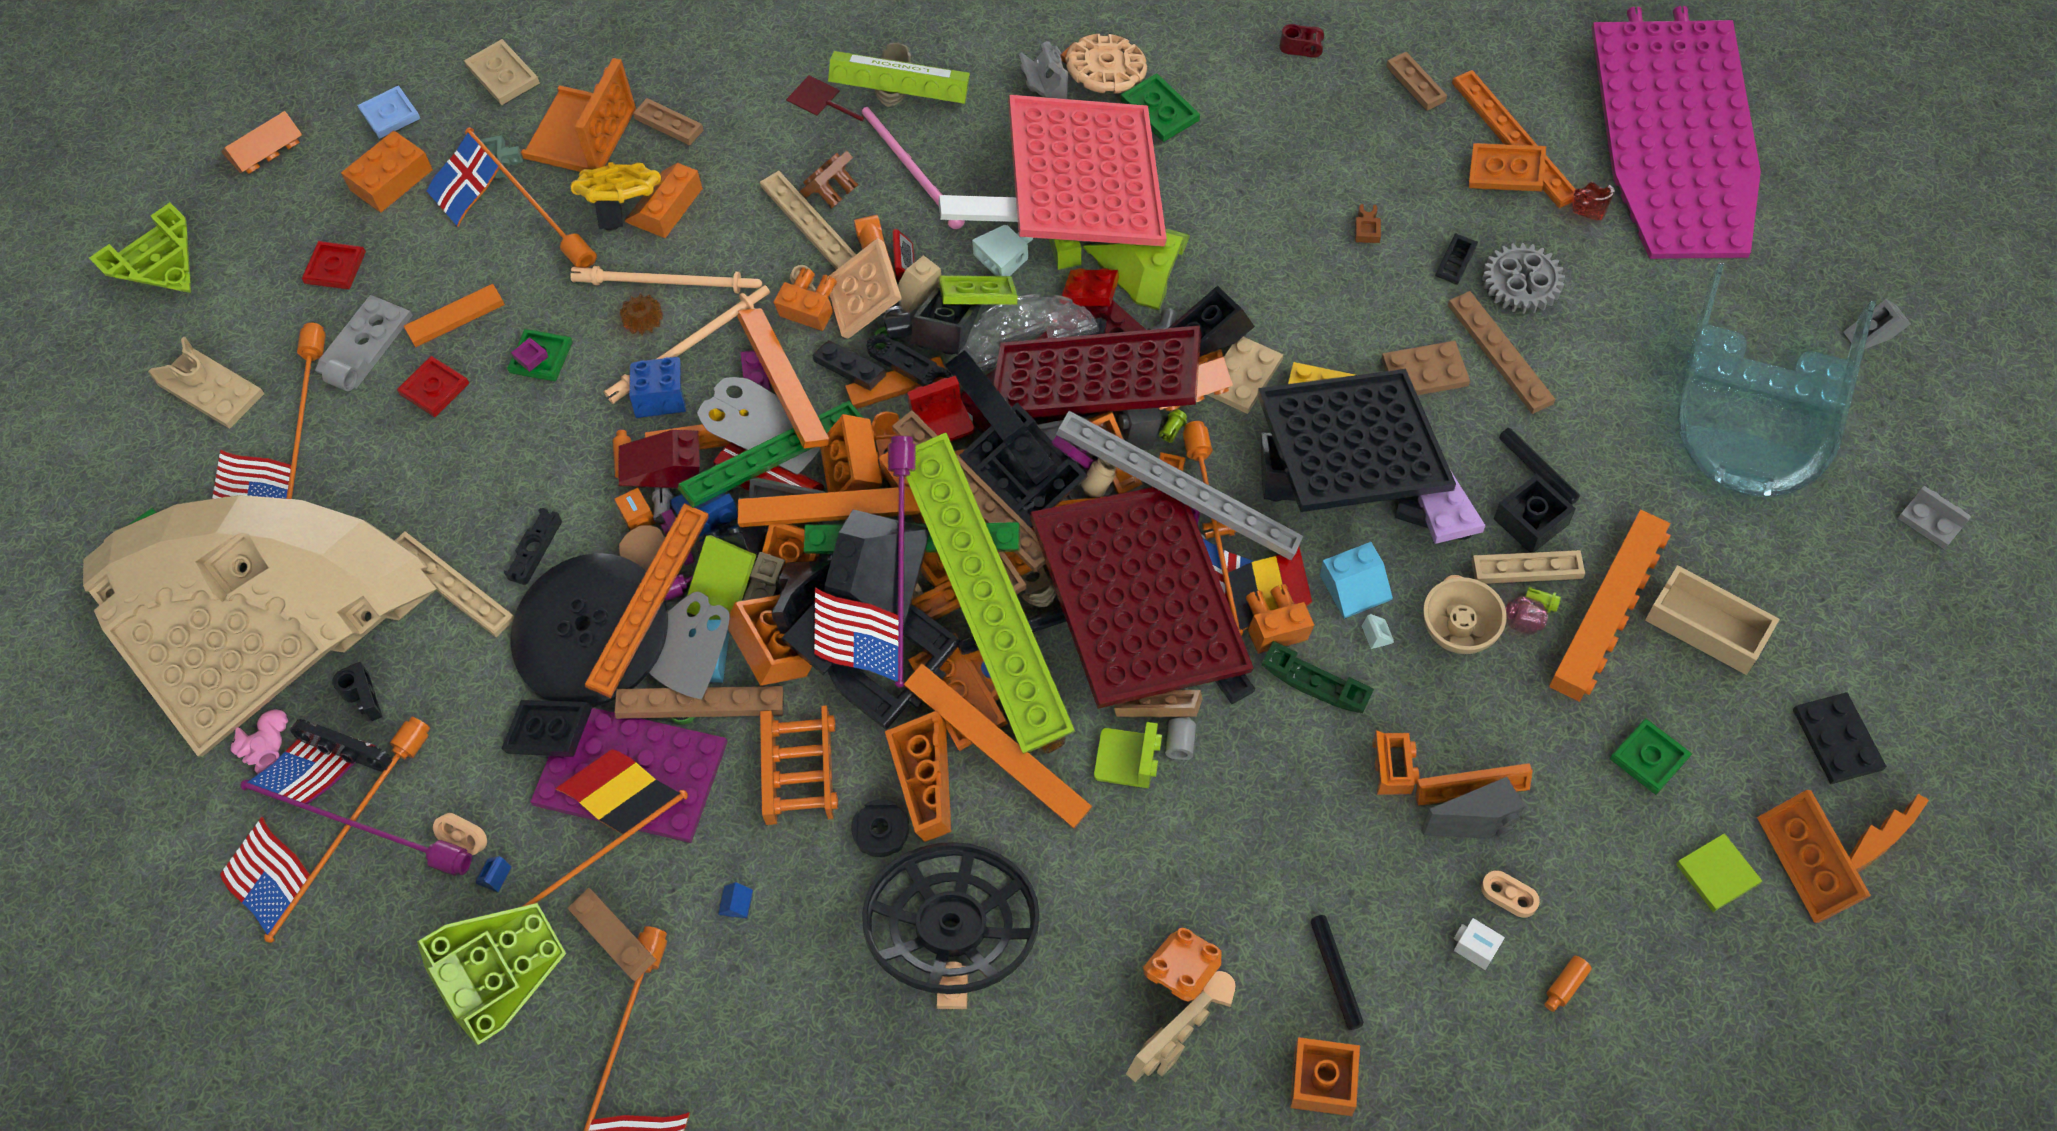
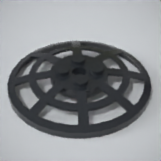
M957 842L936 843L919 847L893 860L872 882L866 894L862 910L863 933L866 944L878 964L895 979L912 988L939 994H960L981 990L1000 982L1013 973L1025 961L1033 948L1038 935L1040 916L1038 899L1034 888L1026 875L1013 862L988 848ZM963 856L959 873H939L924 878L916 865L922 861L938 857ZM974 858L996 867L1013 881L999 891L989 882L970 875ZM906 870L913 884L901 893L894 906L892 907L877 901L879 894L897 874ZM944 882H957L955 891L934 894L930 888L932 885ZM968 884L981 889L990 898L980 904L975 898L966 894ZM1019 890L1023 893L1029 908L1030 928H1012V913L1006 900ZM919 892L925 902L920 906L917 914L904 911L903 908L906 903ZM998 906L1003 916L1004 928L986 927V914ZM873 912L890 918V935L894 947L881 951L876 947L872 934ZM955 920L959 924L950 928L946 927L944 922ZM899 921L915 925L917 938L903 943L898 929ZM983 938L1000 939L996 948L985 958L976 949ZM1027 939L1020 955L1003 970L998 972L990 965L1003 953L1009 940ZM925 947L932 953L937 954L934 965L931 966L918 960L911 952ZM964 954L973 963L961 968H945L949 957ZM902 956L905 961L915 968L930 973L927 982L911 978L895 969L887 961ZM980 971L986 977L983 980L968 984L940 985L943 976H962Z

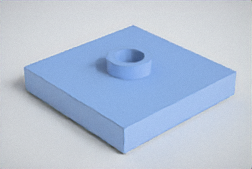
M399 85L357 105L379 139L390 134L393 130H399L421 119Z

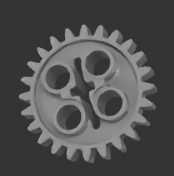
M1512 243L1510 250L1502 246L1501 252L1495 250L1493 257L1489 256L1484 266L1482 281H1485L1484 289H1489L1488 296H1496L1494 303L1504 302L1502 308L1505 309L1508 305L1512 306V312H1515L1517 308H1521L1522 313L1525 314L1526 309L1530 308L1535 313L1537 307L1544 311L1547 304L1552 306L1554 300L1559 299L1564 287L1565 275H1562L1563 267H1557L1559 260L1551 261L1552 253L1544 255V248L1536 251L1534 244L1529 249L1526 248L1524 243L1521 244L1520 248H1517Z

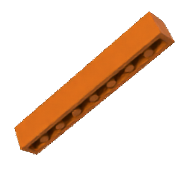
M1640 509L1549 686L1550 688L1578 702L1581 701L1584 693L1590 696L1597 682L1592 677L1595 672L1601 674L1608 660L1603 657L1606 650L1609 652L1613 651L1619 639L1614 634L1617 629L1623 631L1629 619V616L1624 614L1627 608L1633 611L1640 597L1635 593L1638 588L1644 589L1650 575L1646 574L1648 567L1654 569L1661 556L1656 551L1658 547L1665 548L1671 536L1666 533L1671 523Z

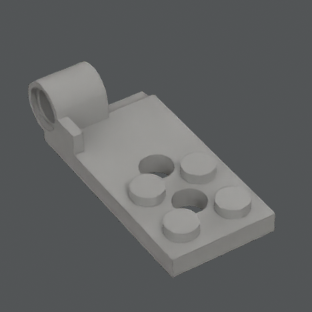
M370 295L321 356L315 371L322 374L323 381L345 391H351L353 388L357 389L413 315L407 309ZM383 320L381 325L372 326L375 321ZM369 338L367 343L358 344L361 339Z

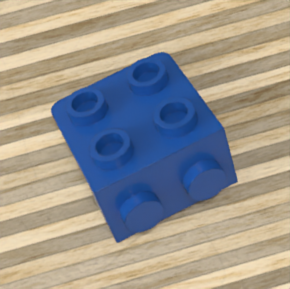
M679 357L638 361L630 365L629 396L636 418L686 412V403L681 388V362Z
M725 492L694 507L709 515L698 538L708 531L715 530L716 525L738 518L734 500L730 494L726 495ZM682 494L671 500V506L677 516L684 503L691 506Z

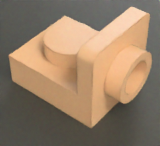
M947 962L945 968H961L965 966H962L959 962ZM969 974L951 977L943 976L940 985L968 984ZM937 993V1009H967L968 993Z

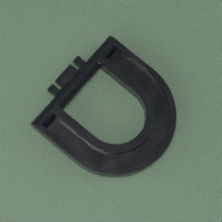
M911 604L903 636L931 656L925 666L943 680L946 677V673L940 670V668L958 648L960 640ZM834 664L828 670V674L839 693L886 730L910 703L915 708H919L923 704L906 687L895 698L858 668Z

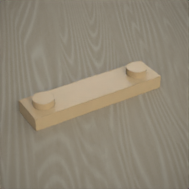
M1581 550L1474 555L1472 558L1474 578L1485 584L1583 579L1585 576Z

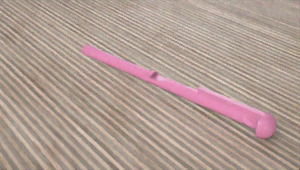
M863 108V116L939 206V195H942L940 191L929 181L911 159V156L904 151L870 108ZM965 220L948 221V225L952 229H959L965 223Z

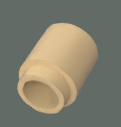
M1100 458L1094 461L1086 473L1088 477L1081 482L1084 493L1092 498L1104 496L1116 476V467Z

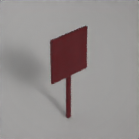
M810 75L786 99V101L816 116L829 105L860 121L864 120V117L831 101L840 92L839 89Z

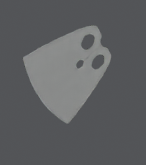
M694 592L681 600L668 611V629L665 644L656 664L649 673L668 688L686 696L702 700L715 670L727 634L729 611L721 605H710L708 597L701 592ZM692 602H699L701 606L699 613L694 617H688V606ZM713 615H719L721 618L719 627L714 631L708 630L707 622L709 618ZM693 628L696 629L695 636L689 637V631Z

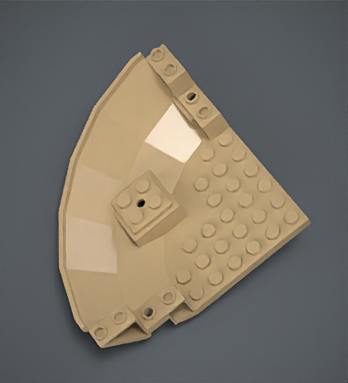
M236 495L176 504L114 531L104 539V543L84 558L83 587L85 591L90 592L99 604V607L94 612L103 632L196 755L202 757L329 651L345 653L384 619L388 618L399 621L437 590L423 571L428 567L420 557L367 521L295 499ZM246 563L247 570L242 573L240 565ZM367 612L371 613V619L369 621L365 620V614Z

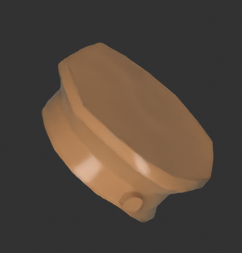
M640 525L627 533L619 543L620 556L633 561L647 572L665 536L658 527Z

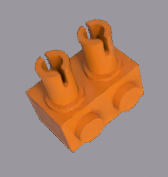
M802 267L794 284L783 283L774 300V304L780 317L823 331L833 313L829 296L837 281L831 276L827 280L828 275H823L816 291H809L807 289L815 277V273L810 269H807L805 273L806 268Z
M1281 584L1282 590L1278 585L1270 591L1278 607L1275 610H1269L1262 591H1256L1257 596L1255 592L1246 596V601L1254 615L1248 632L1258 654L1268 651L1273 641L1283 646L1306 641L1314 628L1313 620L1305 603L1294 604L1286 584Z

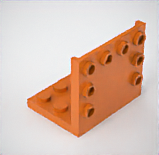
M613 58L609 66L605 68L600 82L595 85L594 93L559 85L557 88L558 94L526 150L523 149L521 151L523 159L578 172L606 165L633 112L636 110L622 60Z

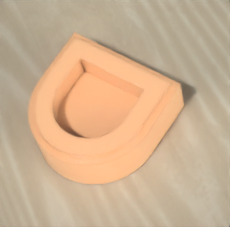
M1217 971L1206 984L1204 992L1212 998L1211 1002L1231 1007L1235 992V981L1228 973Z

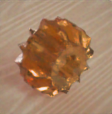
M640 293L637 298L630 295V301H623V308L620 309L623 326L629 329L632 334L639 331L643 336L646 330L653 333V327H660V320L663 319L660 303L654 300L650 294L644 297Z

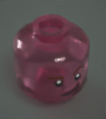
M1518 596L1513 602H1509L1505 608L1508 626L1511 629L1529 635L1535 634L1538 630L1542 631L1548 620V611L1545 610L1544 604L1525 596Z

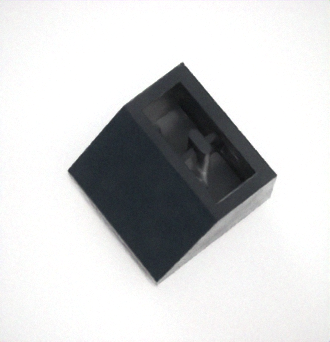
M730 522L716 525L715 530L704 533V538L696 542L699 556L706 536L712 535L756 554V561L759 552L763 551L765 525L739 527L738 524L731 526Z

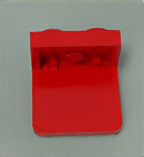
M956 376L943 378L935 383L924 387L920 386L907 392L910 411L912 410L938 436L947 433L950 441L974 432V425L961 400L960 386Z

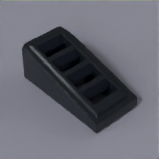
M1455 233L1435 276L1458 285L1477 248L1478 242ZM1455 247H1457V248H1459V249H1461V250H1464V251H1466V252H1468V253H1467V254H1464V253L1459 252V251L1454 250V249H1455ZM1453 254V255H1455V256H1458V257H1460V258H1463L1464 261H1460V260H1458V259H1455V258L1451 257V255ZM1448 261L1461 266L1460 269L1448 265ZM1444 268L1457 273V276L1455 277L1443 272Z

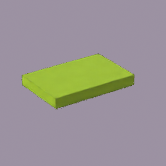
M939 276V288L943 304L1017 305L1018 295L1011 276Z
M712 535L706 536L687 596L694 592H701L708 597L710 605H721L730 614L735 602L742 601L756 554ZM697 601L692 602L688 606L687 612L696 616L700 611V603ZM713 615L709 620H721L719 615Z

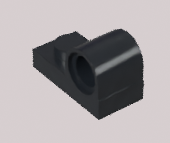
M361 662L343 668L334 675L332 685L345 701L356 702L361 714L366 713L371 721L383 717L369 672Z

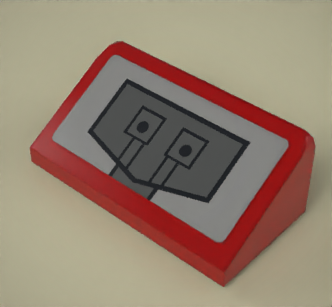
M894 229L896 280L900 282L905 270L914 263L913 243L898 229Z

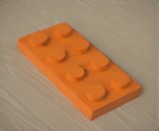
M1805 790L1757 817L1814 923L1822 922L1871 896L1811 790Z

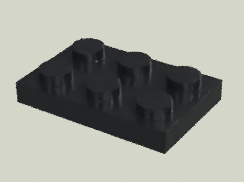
M1848 692L1796 705L1793 708V712L1830 784L1883 771L1887 767Z
M521 700L501 749L507 754L574 757L593 707L587 702Z

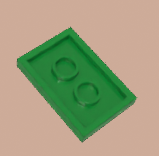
M1157 73L1121 94V102L1123 104L1148 106L1151 131L1163 142L1200 121V114Z

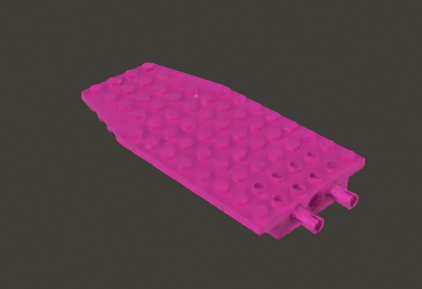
M1634 6L1627 10L1628 22H1594L1591 29L1613 180L1622 192L1621 198L1624 204L1627 203L1631 212V220L1638 227V235L1649 258H1748L1752 247L1761 170L1733 20L1689 21L1688 8L1683 6L1682 13L1681 6H1678L1672 12L1674 21H1643L1641 7L1637 6L1636 13Z

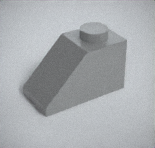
M1885 299L1843 331V333L1856 350L1861 351L1892 339L1911 325V323L1897 305Z

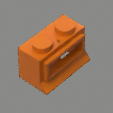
M1376 730L1372 744L1373 748H1377L1375 770L1379 771L1380 779L1377 795L1412 794L1414 786L1417 784V779H1419L1418 767H1413L1412 758H1416L1415 741H1410L1409 733H1382ZM1390 747L1403 748L1405 777H1393Z

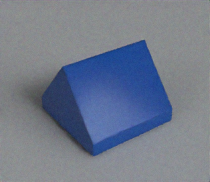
M500 856L488 858L476 879V884L499 892L512 866Z
M737 882L724 886L718 914L748 918L753 890Z

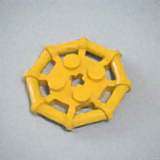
M609 162L607 166L580 171L578 179L574 180L570 187L575 195L585 197L590 203L597 201H618L619 203H624V200L652 194L654 186L660 183L661 176L658 171L646 168L643 163L637 162L632 165H621Z

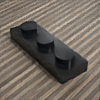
M830 340L824 343L812 355L815 363L870 391L886 376L885 368Z

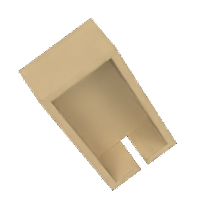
M1677 565L1645 621L1747 675L1780 619Z

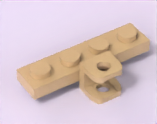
M1203 991L1164 1029L1161 1027L1144 1043L1126 1075L1136 1082L1143 1074L1150 1076L1159 1063H1161L1157 1073L1162 1077L1176 1063L1185 1046L1180 1042L1183 1043L1190 1036L1194 1029L1192 1027L1195 1024L1198 1027L1201 1026L1209 1016L1210 1012L1207 1011V1008L1212 998Z

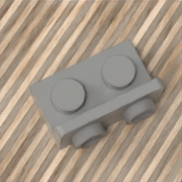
M1923 486L1897 519L1945 550L1971 516L1960 507L1941 497L1937 492Z

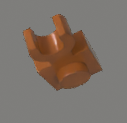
M1360 204L1359 217H1356L1355 242L1380 243L1381 218H1376L1377 205H1373L1371 212H1366L1364 204Z

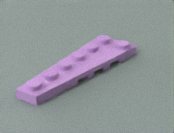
M1455 477L1456 486L1454 491L1420 495L1418 497L1420 506L1424 508L1425 520L1435 544L1483 533L1485 528L1484 522Z

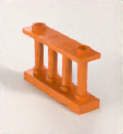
M827 705L821 706L822 719L779 723V720L774 719L771 710L760 711L762 816L766 825L777 824V814H782V811L825 807L828 820L834 819L833 809H838L837 792H833L831 758V732H835L834 715H829ZM822 730L823 744L780 748L779 745L776 746V737H780V734ZM823 755V770L783 774L780 771H776V762H781V759ZM824 781V796L785 800L777 797V788H781V785Z

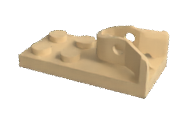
M183 337L181 339L183 354L171 365L151 368L148 371L159 387L230 429L264 395V392L261 388L193 349L186 337Z

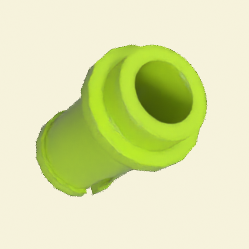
M1179 409L1169 412V419L1159 433V436L1163 437L1162 440L1169 443L1174 441L1180 428L1187 423V415Z
M1529 587L1524 604L1534 602L1535 605L1533 606L1539 607L1540 605V608L1547 609L1548 613H1551V611L1557 612L1561 597L1557 596L1556 592L1550 594Z

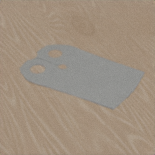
M723 378L714 387V396L709 400H704L697 412L700 421L709 432L747 450L793 428L777 395L746 378ZM729 386H738L743 394L739 398H731L727 395L726 390ZM714 408L721 409L725 413V418L722 421H714L709 417V411ZM745 409L749 414L743 417L739 414V411ZM814 447L780 464V466L798 475L815 457L820 447Z

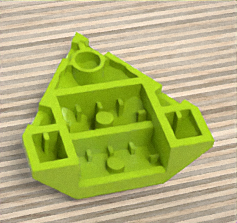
M170 202L150 215L156 227L120 252H117L108 244L89 257L105 276L191 293L186 218Z
M1165 229L1167 238L1165 246L1100 242L1085 245L1083 249L1097 260L1102 269L1118 270L1119 280L1117 285L1120 288H1124L1135 304L1159 310L1167 293V280L1178 254H1183L1190 235Z

